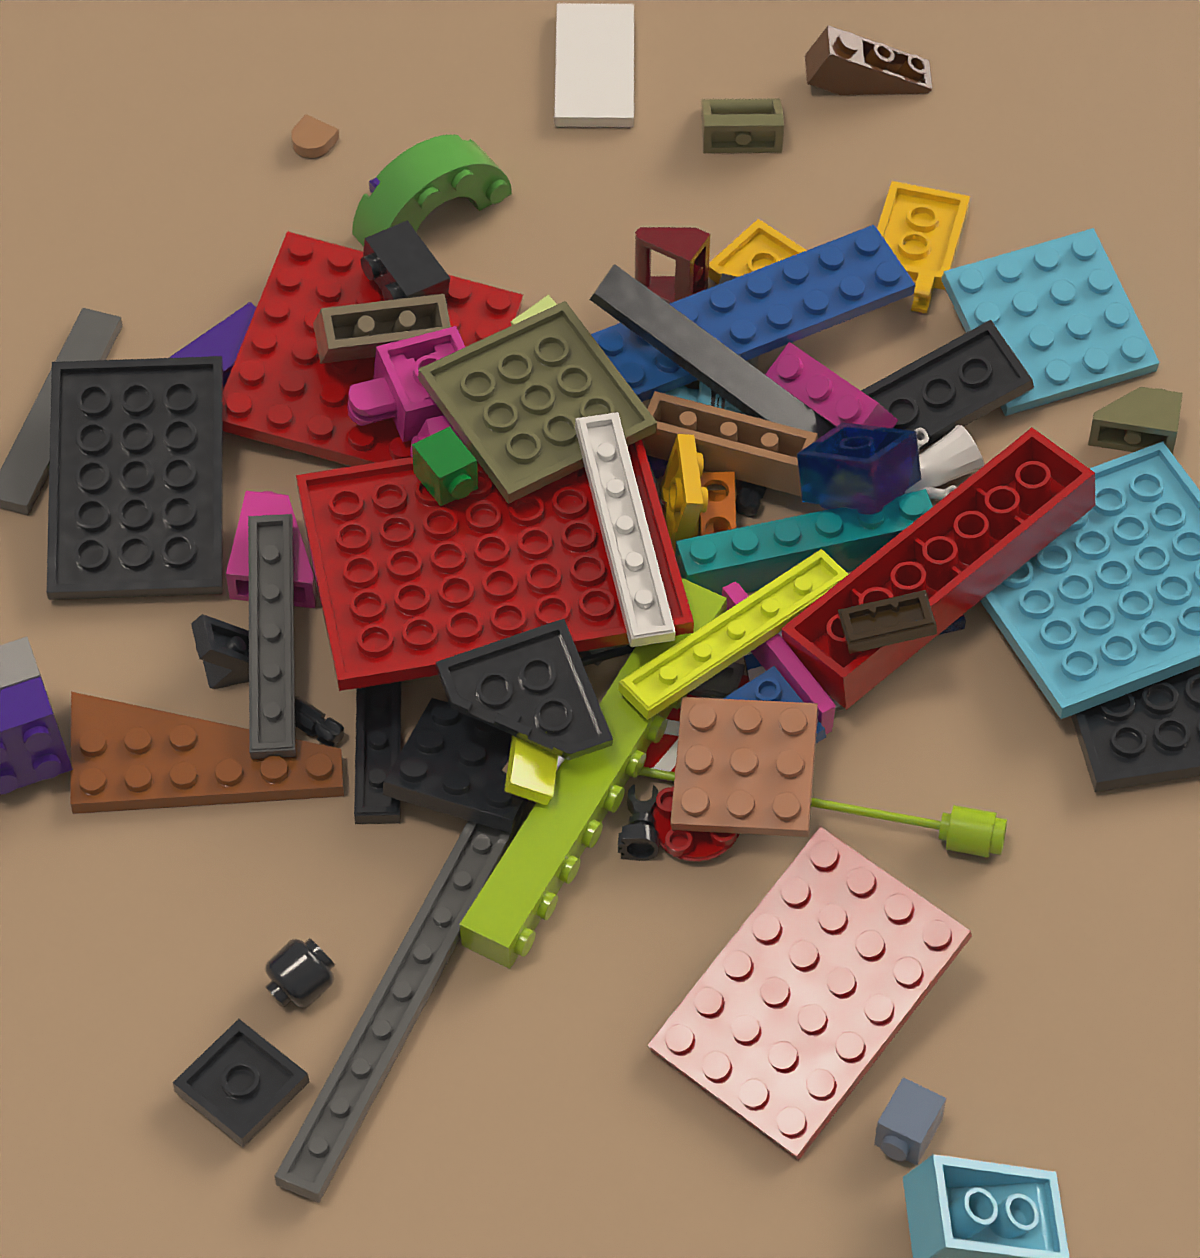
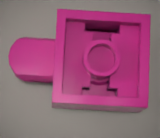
M454 326L376 346L374 379L354 384L350 387L348 394V414L350 418L361 426L392 418L402 441L407 442L418 435L426 419L444 416L418 380V369L465 348L457 327Z

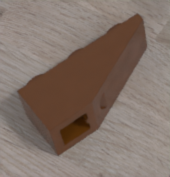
M831 26L825 28L805 54L807 84L841 96L929 94L932 90L929 60Z

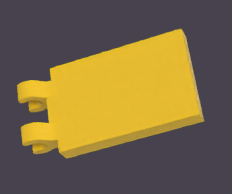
M891 181L877 229L916 284L911 311L927 314L933 288L945 290L941 280L944 271L952 268L968 212L970 196Z

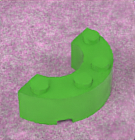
M453 134L433 137L401 153L376 176L380 183L370 197L368 194H363L354 215L352 234L364 247V238L404 221H408L413 229L417 231L421 222L432 210L445 201L456 197H466L481 211L492 204L503 201L507 196L511 195V184L507 175L472 139L469 141L462 140L459 135Z

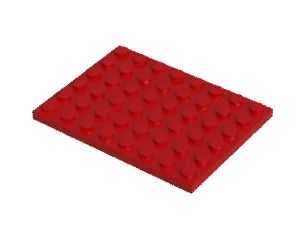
M641 439L627 446L676 631L675 636L690 634L694 632L693 617ZM413 457L296 475L297 489L338 690L344 691L438 675L436 670L437 661L561 619H565L578 652L629 644L585 467L508 504L477 461L478 489L462 499H456L443 506L437 503L414 474Z

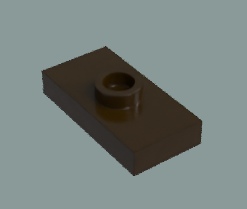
M926 590L838 610V618L849 654L937 634V625Z

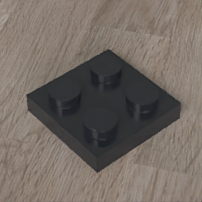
M238 1019L173 1082V1088L175 1093L239 1145L244 1147L309 1083V1076L305 1070L242 1020Z

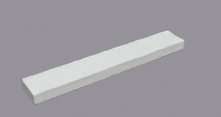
M619 413L576 418L575 430L630 647L675 641L676 631Z

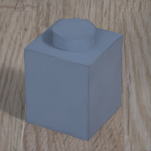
M903 1077L877 1122L874 1145L880 1147L892 1159L898 1161L907 1160L918 1165L943 1120L946 1098Z

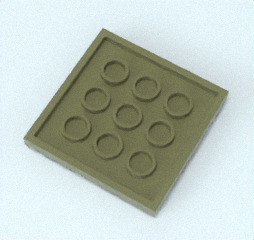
M566 301L418 369V380L508 504L585 467L575 430L576 418L618 412L627 446L656 433L657 421Z

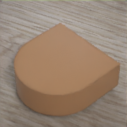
M305 114L292 129V147L298 155L305 158L323 156L339 140V129Z

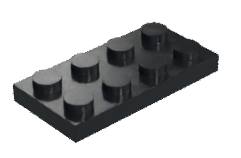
M989 320L861 391L882 405L898 419V422L876 450L881 461L888 465L886 468L888 469L897 464L902 456H905L909 446V435L917 428L925 429L929 436L928 442L919 448V452L942 439L957 425L964 427L1032 390L1034 385L1026 369L994 323ZM917 434V439L921 441V436Z

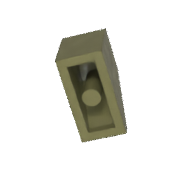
M1139 387L1094 412L1088 445L1135 452L1164 442L1173 454L1178 433L1183 393L1147 387Z

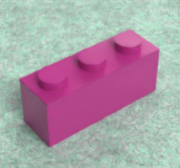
M791 342L786 345L765 374L872 454L876 452L898 422V419L874 399Z

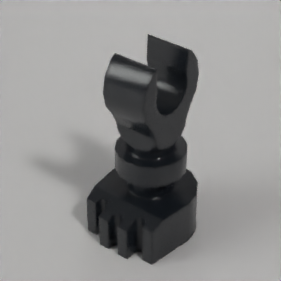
M635 784L628 790L627 806L632 816L629 817L628 824L622 826V833L618 834V853H621V859L646 861L656 857L659 852L660 836L659 832L655 829L656 821L652 816L659 791L654 785L652 797L647 801H640L635 797Z

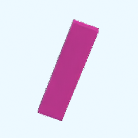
M736 581L722 588V596L727 598V610L749 597ZM779 633L752 650V654L766 671L773 666L777 668L804 703H818V721L825 728L826 734L832 732L835 703Z

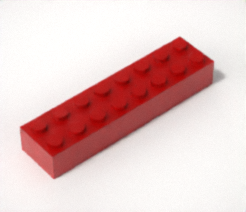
M1031 427L782 627L783 640L827 695L847 710L1095 507V472ZM926 590L937 625L936 635L849 654L838 618L839 609Z

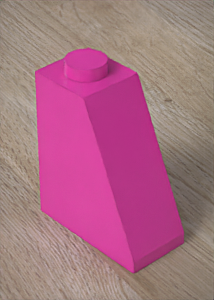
M246 491L226 571L229 599L249 601L248 516L292 514L294 606L315 609L317 601L314 575L289 496L271 491Z

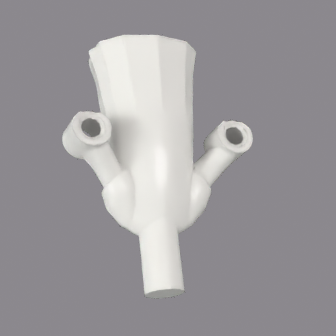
M957 425L950 433L918 455L919 448L928 442L929 436L925 429L917 428L909 435V446L905 456H902L896 464L894 480L873 491V498L875 500L926 489L929 498L942 500L957 487L949 486L945 490L936 487L978 471L984 466L983 457L971 435L962 425ZM917 434L921 436V441L917 439Z

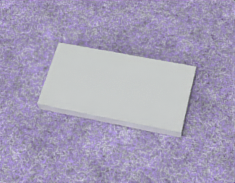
M557 3L555 127H634V4Z

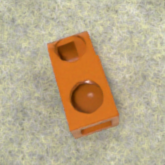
M735 472L702 473L700 478L701 487L719 484L724 486L726 490H708L707 510L699 515V536L736 529Z

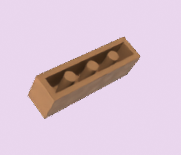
M654 392L647 410L657 421L656 433L642 439L646 455L669 461L677 434L694 435L696 451L703 454L704 471L735 472V479L805 497L818 465L817 433Z

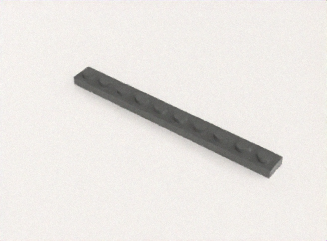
M521 816L512 833L468 821L276 1172L274 1177L277 1186L320 1203L461 939L459 924L516 836L522 824Z

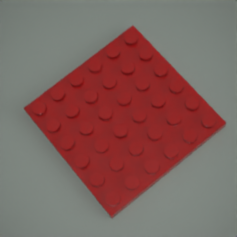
M287 231L223 390L224 432L349 466L411 457L412 440L402 441L392 418L361 426L355 423L348 414L350 387L354 384L374 379L375 357L320 364L313 323L321 308L384 301L382 290L374 280H369L362 270L361 257H363V251ZM449 275L450 284L447 310L451 327H457L465 347L510 327L511 321L519 315L523 294Z

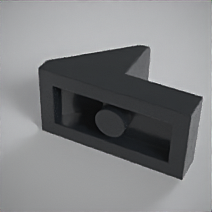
M201 614L191 623L199 659L203 660L209 687L218 689L249 682V630Z

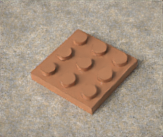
M682 697L671 813L672 830L809 837L818 703Z

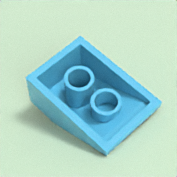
M933 1154L902 1177L913 1258H1070L1057 1174L1054 1171Z

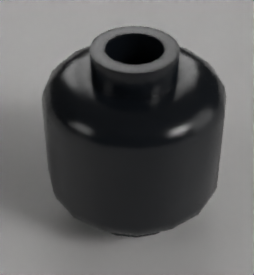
M311 938L305 943L300 939H292L266 963L265 971L272 981L265 988L284 1007L292 1001L300 1008H307L333 984L334 975L331 969L335 966V963Z

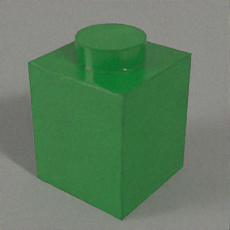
M450 426L412 444L414 474L440 506L456 499H462L478 489L477 460Z

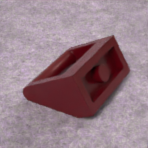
M641 227L636 230L635 279L668 304L708 289L710 233L696 227ZM651 250L675 260V276H651Z

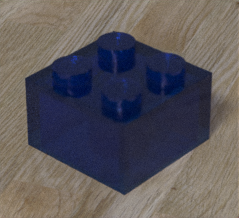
M842 422L797 453L802 502L820 504V507L823 509L843 507L857 509V512L860 514H875L882 511L883 507L895 498L904 495L906 490L921 480L916 431Z

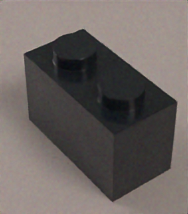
M408 221L364 238L361 267L365 276L369 280H374L382 290L384 301L445 294L447 304L450 277Z

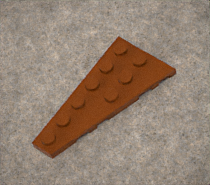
M71 691V766L73 770H71L70 805L72 814L344 796L343 760L340 748L296 739V757L270 756L263 759H251L249 752V729Z

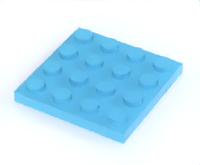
M1094 228L943 272L942 283L965 332L967 333L991 320L1033 380L1034 388L1001 406L1005 416L1149 374L1158 369L1160 362Z

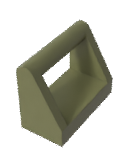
M701 99L703 153H782L784 118L780 99Z

